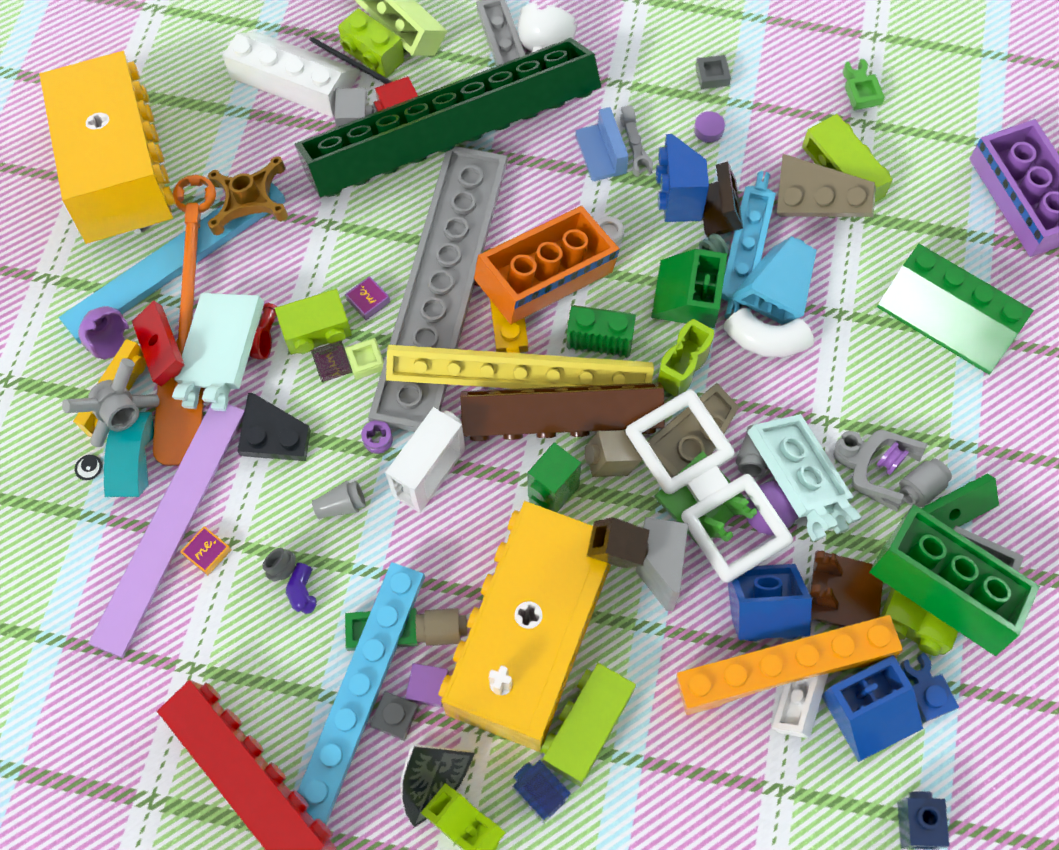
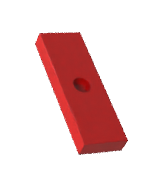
M153 300L132 320V324L152 381L162 387L171 378L178 376L185 364L162 305Z

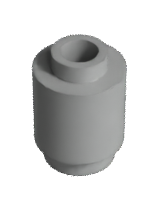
M938 459L924 461L900 480V493L904 494L903 500L911 506L914 504L918 507H924L948 487L952 474L949 468Z

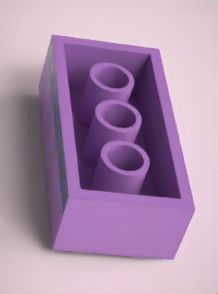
M1033 119L981 137L969 160L1029 257L1058 248L1059 154L1037 120Z

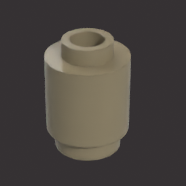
M459 608L425 610L424 614H416L417 643L426 642V646L459 644L461 637L467 636L466 615H460Z

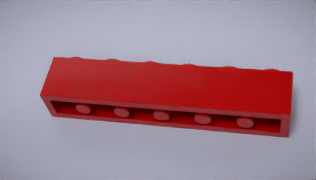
M189 679L157 710V713L265 850L337 849L330 840L333 836L330 829L320 819L313 820L306 811L309 808L307 801L297 791L293 790L291 792L283 783L286 780L285 774L274 763L268 764L261 756L264 752L263 747L252 736L248 735L246 737L239 729L242 725L241 720L230 709L224 710L218 703L221 697L210 684L205 683L201 685Z

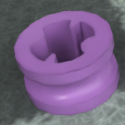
M374 420L363 427L361 432L362 441L366 449L371 453H384L392 446L393 437L391 429L385 422ZM376 431H381L383 436L379 439V443H373L372 438H369L375 436Z
M897 442L887 450L876 464L878 467H886L887 474L889 475L896 470L909 454L907 450H900Z

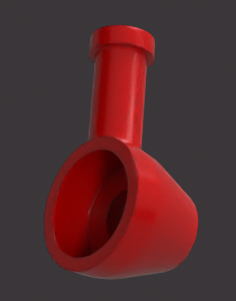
M266 303L263 306V313L249 354L251 358L265 360L270 355L272 347L270 330L275 316H277L275 311L277 306L274 304Z

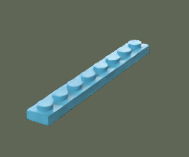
M393 562L390 563L298 789V793L309 804V808L306 811L314 821L318 818L325 825L328 823L398 647V641L402 637L409 614L425 579L424 573Z

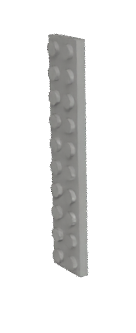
M457 146L445 153L389 345L458 348L475 285L474 275L477 257L483 253L507 166V155ZM386 355L368 416L369 422L374 420L381 421L392 428L415 432L433 407L441 411L448 384L386 381Z

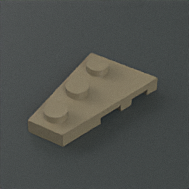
M782 155L777 205L779 217L874 216L876 194L874 182L793 156Z
M716 383L699 398L724 434L739 406ZM689 407L647 441L671 478L676 476L700 452L704 451L709 456L716 448Z

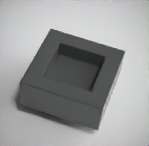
M726 55L696 58L695 67L700 89L730 86L731 75Z
M385 691L370 726L405 741L419 706Z

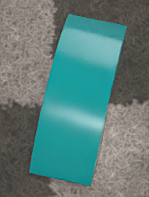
M139 412L136 422L125 430H109L104 457L105 497H139L149 486L145 447L154 438L152 412Z

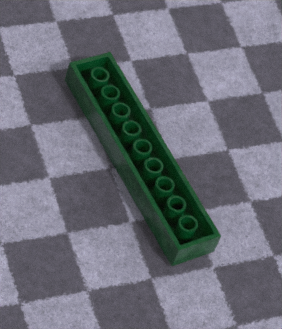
M568 38L560 43L542 48L294 144L305 174L319 197H332L349 186L366 184L372 177L377 175L394 173L400 166L410 162H422L428 155L438 151H450L456 144L461 142L478 140L484 133L492 130L506 129L511 123L520 119H531L536 117L538 112L548 108L556 109L562 107L566 101L590 96L592 91L602 88L595 53L573 38Z

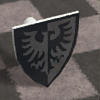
M412 744L401 777L400 796L404 813L413 827L427 820L421 812L445 783L454 790L459 788L475 754L474 751Z

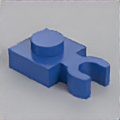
M925 653L917 657L921 666L919 671L911 667L908 659L900 664L907 678L913 680L915 684L913 688L923 723L959 708L943 675L940 674L932 677L930 673L931 661Z

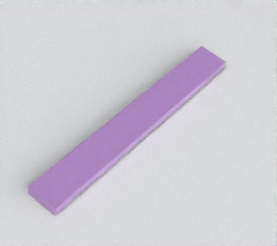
M230 404L227 405L226 411H215L211 408V405L209 406L88 643L90 646L122 659L124 658L244 418V410Z

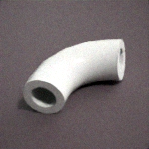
M742 308L733 313L723 325L725 332L743 349L763 357L785 358L803 352L814 345V336L811 329L800 318L780 326L769 325L761 322L749 308Z

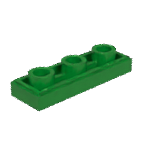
M987 473L959 489L938 498L921 509L952 529L955 526L960 527L999 506L996 478Z

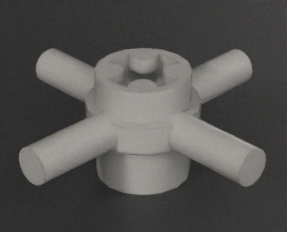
M122 359L114 380H105L96 384L91 389L88 398L65 399L62 402V409L65 413L92 412L96 416L98 421L90 443L95 447H102L104 445L109 429L122 431L131 427L139 417L138 408H154L159 405L158 395L132 396L126 388L135 363L130 359Z

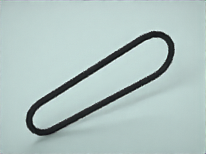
M310 37L309 40L312 43L384 84L392 82L323 42Z

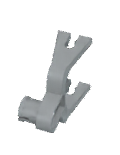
M885 430L874 432L867 442L862 441L861 436L854 431L844 432L836 442L834 457L840 464L854 469L852 476L853 488L897 512L904 494L869 483L867 480L868 465L874 454L885 445L891 447L895 442L899 444L900 450L909 451L907 456L920 462L927 443Z

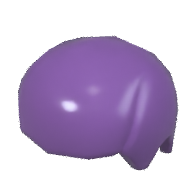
M102 306L87 312L79 326L78 335L82 345L96 358L106 360L115 357L125 341L123 337L124 330L129 329V326L119 310L109 306Z
M772 480L759 485L787 529L790 528L798 519V515L778 482ZM748 497L749 503L747 506L750 509L755 508L757 510V514L752 519L747 518L749 524L759 533L775 536L750 497Z

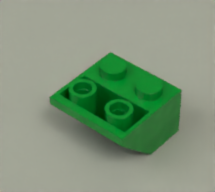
M692 249L660 260L651 318L685 324L695 319L708 327L715 328L720 310L728 253Z

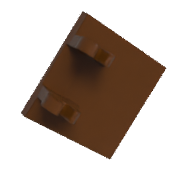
M817 550L814 557L810 590L812 597L811 620L846 627L879 618L883 581L869 573L873 564Z

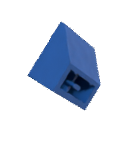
M666 134L664 147H659V165H656V183L661 184V191L658 192V209L664 210L665 222L702 221L709 189L707 160L675 135Z
M894 655L829 687L822 695L826 706L858 762L923 729L914 688Z

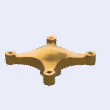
M273 157L267 166L251 175L241 173L234 177H227L220 174L218 170H212L208 173V178L213 185L221 187L225 191V202L222 209L214 218L208 221V226L214 235L222 234L224 226L231 220L250 214L270 213L280 222L288 218L284 205L277 204L269 198L270 185L274 176L283 173L286 169L281 157Z

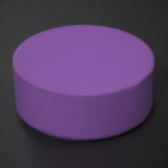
M703 112L695 120L694 133L701 141L715 142L723 136L725 121L716 112Z

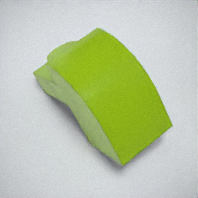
M446 783L421 812L426 819L462 850H496L499 841L506 834L501 827L479 812L468 800Z

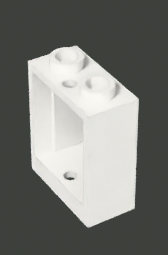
M433 407L385 472L392 496L419 513L425 508L466 450L463 427L456 415L446 410L441 412Z

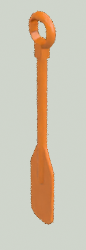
M190 175L179 180L172 193L175 205L185 213L186 224L179 329L176 341L181 356L193 318L198 229L200 228L201 213L208 210L214 204L216 198L215 186L211 180L201 175ZM189 184L191 186L206 185L204 196L206 201L200 205L198 203H187L186 205L181 203L184 200L185 191L183 188ZM171 378L162 387L157 385L159 405L156 407L153 456L157 462L166 466L180 465L203 420L204 401L202 397L205 388H200L197 408L187 409L181 406L183 400L172 398L174 389L178 385L174 380L175 378Z

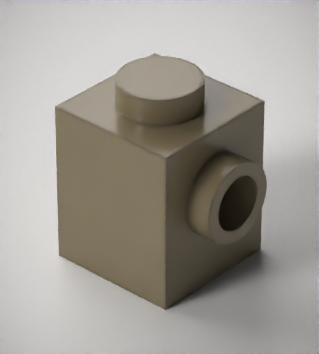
M625 430L598 431L585 446V460L590 466L592 477L628 476L642 462L641 456L626 435Z

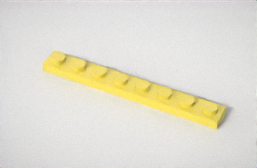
M388 345L386 381L520 389L652 383L654 372L653 362Z

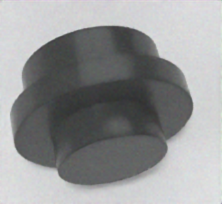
M277 548L270 552L262 566L263 570L266 571V577L273 582L288 578L295 569L296 556L290 550H284L283 548Z

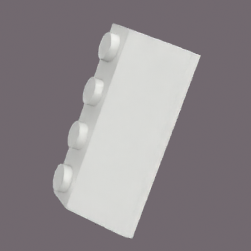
M259 32L237 33L222 55L231 79L331 117L335 115V90L352 88L360 75L359 69Z

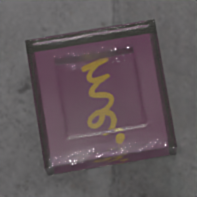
M342 340L311 350L321 382L352 373Z

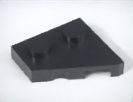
M248 393L237 452L240 456L306 461L311 430L309 425L256 394Z

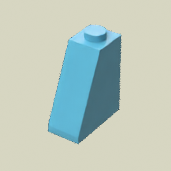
M792 236L771 248L734 292L732 299L782 325L804 316L817 250L800 239Z

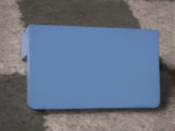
M611 107L600 109L598 124L577 129L575 134L592 181L627 174L629 155Z

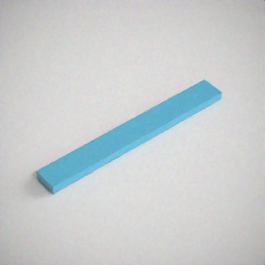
M271 182L269 198L277 204H283L286 202L285 196ZM223 205L200 221L196 263L268 213L250 214L233 219L224 226L222 234L214 235L208 226V221L220 212ZM185 231L58 317L79 344L81 341L78 330L87 312L102 306H109L124 314L183 273Z

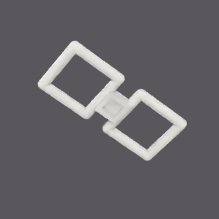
M687 390L626 427V435L664 493L673 494L687 486L697 501L696 504L682 512L681 518L684 523H688V530L723 582L729 583L792 544L793 536L750 474H744L728 483L718 468L719 465L731 459L735 452L695 391ZM688 406L717 448V451L671 478L642 433ZM745 490L776 537L729 566L698 518Z

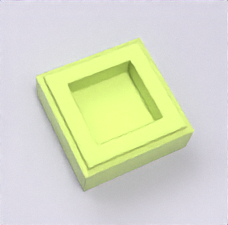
M376 338L345 347L355 380L382 371L384 360Z

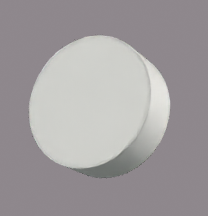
M611 216L598 219L596 222L619 246L624 237L622 222Z

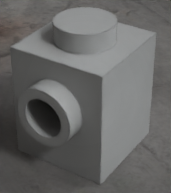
M366 88L335 90L336 127L374 113L373 105H369Z

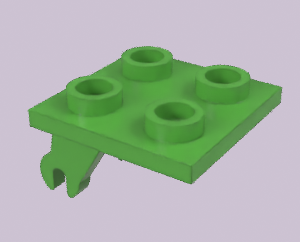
M704 451L700 452L679 473L706 458L707 455ZM724 475L728 483H731V481ZM687 486L673 494H666L661 489L654 495L675 521L684 523L681 518L682 512L697 503ZM739 493L698 519L710 538H721L723 541L728 542L733 537V533L731 531L726 532L723 529L725 523L734 515H745L747 518L752 519L757 514V510L755 508L750 509L747 506L749 501L742 493ZM687 530V534H688V535L694 540V542L697 544L696 540L694 539V537L692 536V534L690 533V531Z

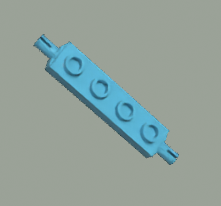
M764 171L758 172L755 186H747L744 190L740 206L743 229L734 232L721 299L728 301L724 315L726 319L731 316L732 309H734L733 313H735L743 305L732 299L734 292L761 262L776 193L767 189L770 179L768 172L765 173L763 181Z

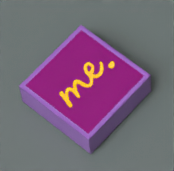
M370 276L345 294L346 300L365 320H368L391 302L386 292Z

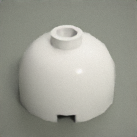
M537 4L525 5L521 9L518 19L519 39L530 52L560 43L568 38L574 39L577 23L574 24L575 18L565 10L550 5L546 6V10L536 9Z

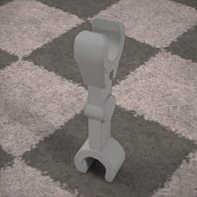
M631 105L622 107L620 121L626 129L629 146L633 152L632 172L635 177H639L640 171L638 166L644 165L648 168V174H651L653 161L642 147L641 136L638 134L634 108Z

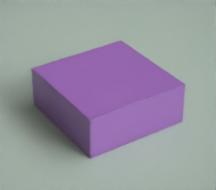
M413 663L405 699L414 703L442 707V697L438 694L446 674H449L448 669Z

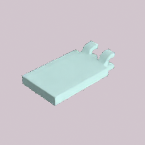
M201 293L181 356L185 365L174 379L178 385L174 389L172 398L183 400L182 407L196 409L200 388L203 387L206 389L202 400L204 402H212L211 408L215 411H226L230 389H240L263 309L264 301L259 295Z
M801 414L755 424L749 429L748 435L798 517L807 516V531L813 542L823 539L826 536L825 531L831 529L836 534L846 532L849 529L848 524L857 522L862 518L858 511L849 503L854 498Z

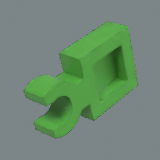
M860 59L858 70L853 69L849 61L845 62L843 68V75L847 79L845 90L854 111L880 106L885 99L876 74H866L868 64L865 59Z

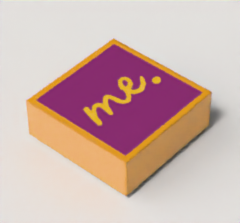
M204 526L180 553L208 576L228 555L231 548Z

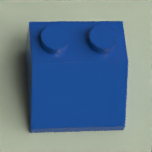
M796 564L755 566L728 583L732 623L738 640L756 642L768 638L790 640L797 637L810 636L812 597Z

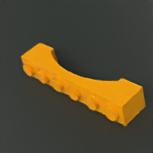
M887 615L677 672L676 681L686 715H691L799 680L841 670L875 665L893 655L897 658L903 649L891 616Z

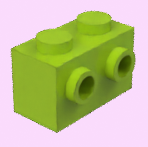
M359 8L338 25L341 39L340 44L343 50L383 77L387 78L405 61L401 38Z

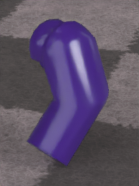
M300 562L296 563L286 586V595L292 609L296 612L302 611L304 614H310L314 611L317 604L316 598L310 596L306 588L313 568Z

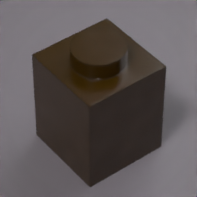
M613 517L594 521L587 557L621 568L643 566L644 559L649 551L648 537L650 530Z

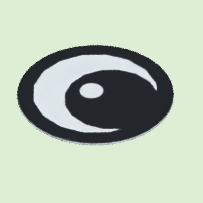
M85 455L75 464V474L82 480H92L102 470V462L95 455Z

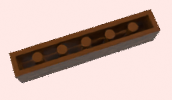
M659 382L461 391L460 403L464 437L470 436L471 441H486L492 435H503V439L517 440L523 438V434H536L537 438L556 437V433L570 432V436L584 437L590 435V431L626 430L628 425L664 404V388ZM665 420L642 434H652L656 432V428H665Z

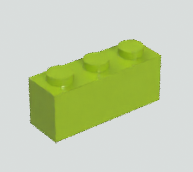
M838 114L807 129L802 148L815 164L874 182L876 185L875 202L886 196L893 181L889 171L879 164L869 147L858 139L853 133L852 127L844 122Z
M597 663L593 672L586 669L577 685L581 693L576 702L574 703L569 700L559 716V720L564 722L557 735L550 732L541 747L540 752L545 754L543 765L581 787L630 700L636 684L600 663Z

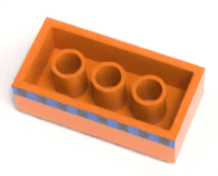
M581 205L479 254L474 280L511 325L611 274L620 249Z

